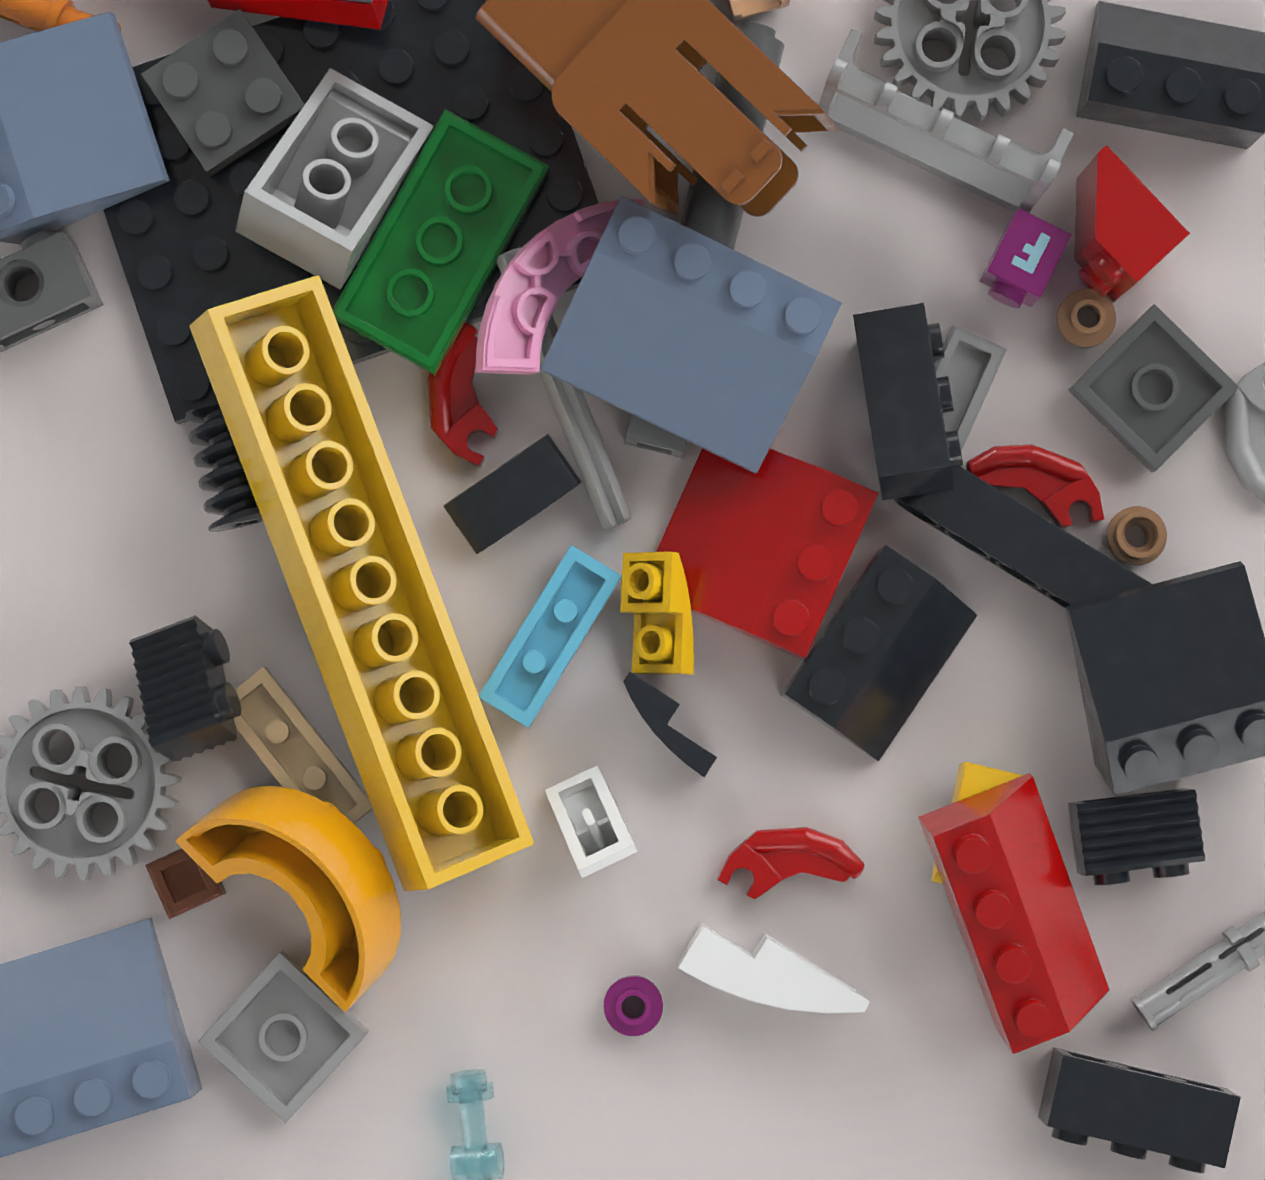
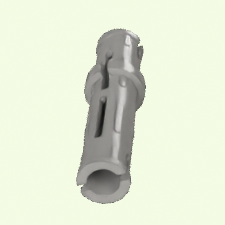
M1265 911L1238 929L1230 926L1222 932V940L1186 964H1183L1138 996L1135 995L1131 998V1002L1152 1031L1157 1029L1158 1025L1194 1001L1202 998L1206 993L1245 968L1250 972L1260 965L1258 959L1265 955Z

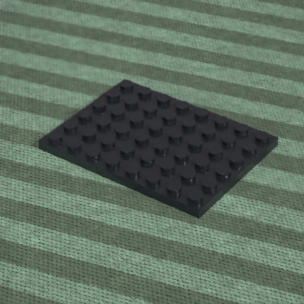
M388 0L381 30L278 17L252 26L304 104H306L331 68L432 124L434 128L446 109L549 165L550 171L505 252L523 247L536 234L554 222L580 209L599 204L573 128L556 111L552 102V92L476 20V14L486 2L485 0ZM166 55L132 68L169 181L103 211L174 421L177 424L188 422L184 416L188 411L219 404L189 326L208 309L311 278L315 275L235 231L244 191L291 124L210 177L141 75L169 56ZM498 264L465 323L474 324L482 321L486 304L496 282L501 276ZM357 265L341 289L321 279L332 309ZM582 277L574 282L565 292L578 288ZM338 323L353 365L390 352Z

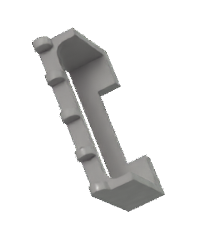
M851 29L838 58H836L829 72L819 102V106L827 113L839 130L1009 210L1016 212L1020 208L1029 213L1052 184L1074 133L1063 128L1044 154H1040L1000 134L998 137H995L953 117V112L945 108L940 111L898 91V86L855 67L853 61L862 33Z

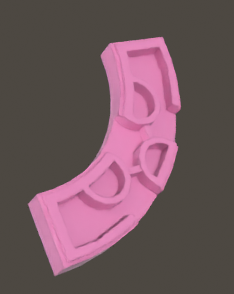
M630 199L644 206V199ZM619 200L602 202L580 209L554 222L536 234L509 262L496 282L486 304L476 347L475 373L532 375L540 372L542 341L547 324L558 305L557 301L574 282L583 277Z

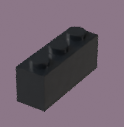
M924 303L854 314V326L882 501L954 489L952 468L963 466L958 430L948 432L945 430L943 413L954 411L949 377H936L934 360L945 358L940 324H927Z
M1053 1047L1038 1118L1046 1126L1053 1128L1052 1137L1065 1142L1086 1146L1090 1136L1111 1141L1110 1150L1124 1156L1146 1159L1147 1150L1170 1155L1168 1164L1191 1172L1204 1173L1206 1164L1221 1168L1226 1166L1241 1097L1224 1087Z

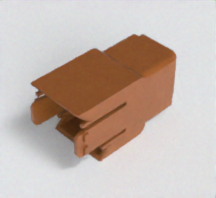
M485 0L486 2L479 9L475 17L552 92V102L556 111L653 205L675 216L679 214L678 173L692 186L699 179L646 129L648 126L670 145L723 198L732 204L739 205L751 216L761 217L770 213L796 185L799 178V171L795 162L700 72L707 62L801 152L808 145L795 133L836 132L839 130L827 113L709 0Z

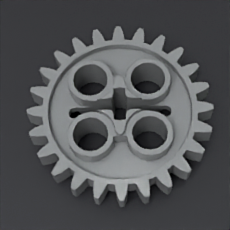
M884 0L890 5L877 7L873 19L889 26L876 32L874 44L891 46V49L882 56L880 66L892 67L898 65L900 70L893 79V85L900 87L910 82L914 86L910 97L920 100L926 95L932 99L930 106L938 110L942 108L943 104L950 105L951 112L954 113L953 117L959 120L965 108L972 107L978 123L984 121L987 116L988 105L990 104L994 106L1002 117L1006 116L1010 110V95L1016 101L1025 105L1032 96L1027 83L1042 88L1049 77L1040 66L1054 68L1060 59V55L1048 46L1060 45L1066 37L1065 31L1051 26V24L1062 20L1066 13V8L1049 5L1048 2L1051 0H1015L1016 9L1009 12L995 9L989 0H977L973 26L978 30L970 44L969 74L961 76L958 68L966 31L965 24L961 23L969 6V0H958L952 4H943L936 0ZM928 40L942 41L948 46L951 58L944 62L932 61L925 56L922 44ZM987 47L1001 49L1009 60V67L1002 70L989 68L981 58V50Z
M75 686L72 703H69L62 690H52L50 693L51 708L48 709L39 700L32 699L28 701L32 719L28 720L20 715H11L8 719L17 734L14 737L0 735V747L6 751L4 757H0V814L5 813L7 821L0 826V836L17 834L19 839L11 852L14 856L21 855L30 849L34 850L35 854L31 866L34 870L42 869L50 860H54L55 878L66 877L73 864L76 866V872L80 881L91 879L94 863H97L105 877L114 875L116 871V856L128 867L136 865L138 860L133 847L137 845L141 849L152 851L157 845L149 831L151 829L167 831L171 828L170 823L160 815V811L162 808L179 807L180 802L166 795L165 792L166 786L182 782V777L165 772V765L173 761L151 747L148 741L149 735L146 731L147 724L144 720V711L135 717L130 715L133 709L134 698L124 696L115 707H112L111 689L100 688L93 703H91L87 687ZM60 730L67 732L74 743V751L71 758L63 764L55 761L49 752V742L52 736ZM116 744L124 745L132 756V766L123 777L113 775L106 764V756L109 750ZM38 766L65 775L81 774L86 770L87 779L99 783L131 788L134 791V797L126 799L103 791L83 792L80 796V787L77 785L36 778L33 776L32 770ZM45 788L53 791L60 803L57 816L50 822L41 819L35 809V799ZM101 802L110 804L118 815V824L110 835L98 832L92 822L93 811Z

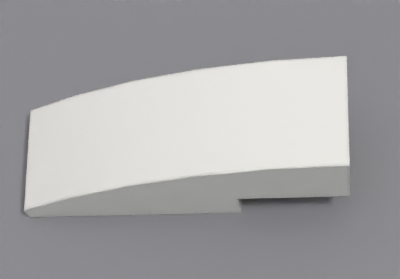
M701 922L677 962L678 969L714 988L749 1001L787 1010L828 1014L865 1012L870 1004L869 999L864 994L765 933L753 953H750Z

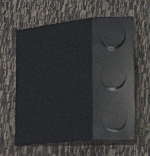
M1241 561L1066 606L1094 764L1114 796L1265 756V636L1246 568Z

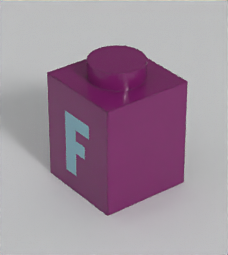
M1018 208L1005 228L979 282L990 287L988 294L992 298L1007 306L1020 308L1023 303L1032 307L1041 298L1072 234Z

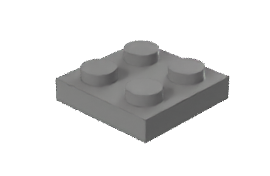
M282 950L198 1042L286 1123L370 1031L348 1010L344 1012Z

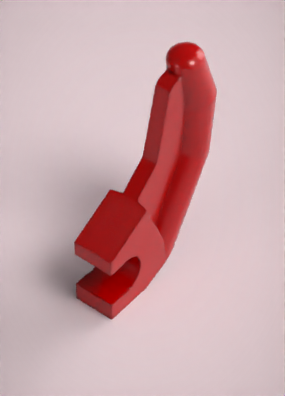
M464 323L436 375L434 376L429 373L427 377L430 428L455 456L481 468L485 457L469 449V438L476 432H483L495 439L499 430L479 403L472 386L476 368V347L478 341L475 335L478 331L472 324Z
M1033 444L993 446L966 462L967 471L993 487L1021 488L1026 490L1039 501L1040 505L1060 528L1072 525L1069 508L1073 502H1080L1086 506L1089 523L1105 520L1100 492L1085 468L1075 460Z
M808 827L756 830L728 855L717 880L728 885L735 870L739 868L750 870L753 874V882L746 895L755 900L782 880L799 873L845 882L849 877L853 879L858 878L862 874L865 864L843 840Z

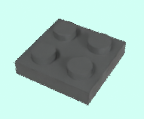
M241 9L141 74L210 177L291 124L305 105Z
M1153 304L1068 391L1152 473L1157 471L1239 386L1172 320Z

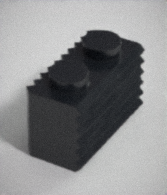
M195 615L130 640L129 644L133 650L131 654L135 660L133 665L137 671L135 675L139 681L137 686L141 692L139 697L143 703L144 720L147 724L146 731L149 735L148 741L153 749L171 761H181L183 757H192L194 753H203L205 749H214L216 745H225L227 741H236L238 736L234 718L241 715V704L234 687L229 682H226L223 664L230 661V652L223 634L218 629L213 630Z
M1178 788L1068 803L1077 873L1083 876L1093 875L1094 885L1130 882L1129 871L1152 868L1154 878L1190 874L1188 863L1205 861L1204 843L1198 814L1199 806L1195 789Z

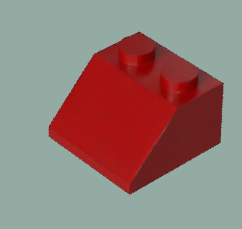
M1106 145L1077 177L1074 260L1082 268L1078 274L1084 284L1089 289H1094L1100 297L1107 295L1115 302L1182 242L1190 232Z

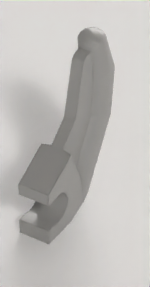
M1264 362L1240 379L1237 384L1239 388L1225 401L1224 408L1226 453L1242 486L1265 504V389L1262 385V380L1265 376Z

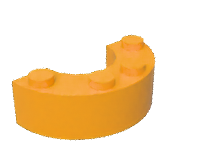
M279 786L252 787L232 794L175 840L217 884L230 875L251 873L271 880L290 894L304 913L311 933V955L302 970L344 1012L383 975L394 959L401 935V912L397 891L387 869L385 858L364 833L332 803L322 801L295 789Z

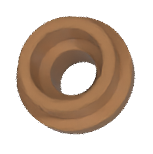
M1079 289L1070 293L1060 303L1056 313V325L1060 335L1069 344L1078 348H1092L1102 344L1112 334L1116 324V312L1112 302L1106 295L1100 297L1094 289ZM1080 308H1090L1095 312L1097 322L1094 327L1087 328L1078 322L1077 313Z
M1133 506L1121 510L1111 519L1107 528L1106 539L1111 553L1119 561L1128 565L1139 566L1154 561L1163 552L1167 541V531L1163 520L1153 510L1146 507ZM1132 525L1140 527L1145 533V541L1140 547H1133L1126 540V531Z

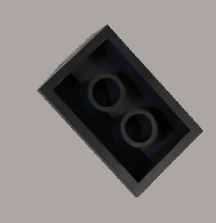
M1098 1L1076 117L1248 149L1265 134V32Z
M884 545L877 551L780 695L873 759L879 761L977 617V614L932 575L889 546Z

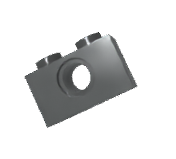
M52 230L36 233L21 242L22 250L2 259L0 258V353L104 305L76 243L63 231L54 234ZM26 275H37L39 289L35 296L27 301H17L15 287L18 281Z

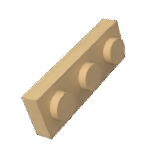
M262 667L235 689L241 704V715L234 718L236 729L282 787L295 789L322 801L332 803L354 824L373 809L365 790L267 667Z

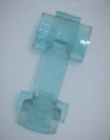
M484 1069L454 1072L450 1074L451 1085L446 1087L448 1103H459L463 1145L451 1147L450 1169L452 1179H503V1148L500 1142L487 1143L483 1101L494 1097L493 1082H487L486 1070Z

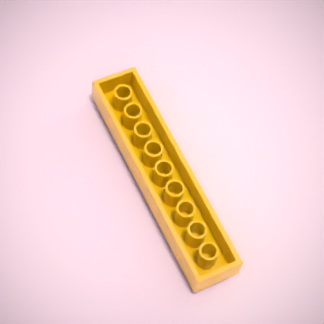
M317 275L206 310L189 326L403 890H429L533 845V838L320 276Z

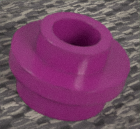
M630 975L618 979L609 987L604 998V1014L608 1023L614 1030L626 1036H640L650 1032L658 1024L663 1013V1000L659 989L653 982L641 976ZM629 996L640 997L645 1003L644 1012L638 1017L627 1016L621 1007L625 998Z

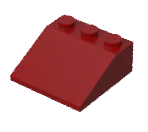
M702 448L656 552L679 553L687 582L692 612L802 660L808 655L879 493L824 468L770 448L756 474Z

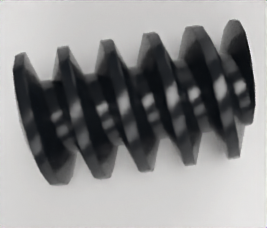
M219 404L188 411L184 415L187 421L203 423L189 433L190 442L196 445L208 446L195 455L193 458L194 464L200 468L213 469V471L200 478L198 481L199 487L205 491L218 492V494L205 501L203 504L204 511L223 516L212 523L208 530L210 532H220L262 522V516Z

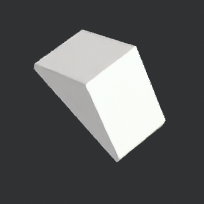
M598 765L544 790L582 878L637 852V846Z

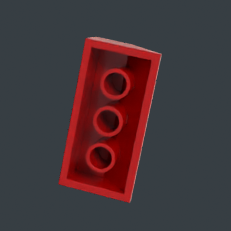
M1028 773L919 816L921 827L994 1024L1011 1052L1016 1054L1069 1033L1110 989L1033 776Z

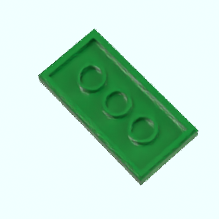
M445 109L332 309L336 321L435 376L495 270L497 257L505 252L550 171L549 165Z

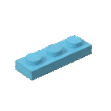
M571 545L478 695L479 698L527 728H530L613 593L622 575Z

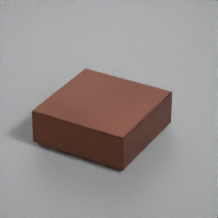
M182 848L145 865L168 919L226 894L222 882L217 884Z

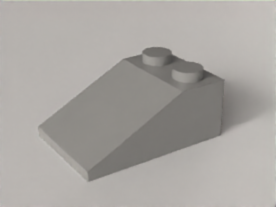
M330 68L244 191L235 231L311 274L319 275L320 279L341 289L365 253L428 141L434 126Z

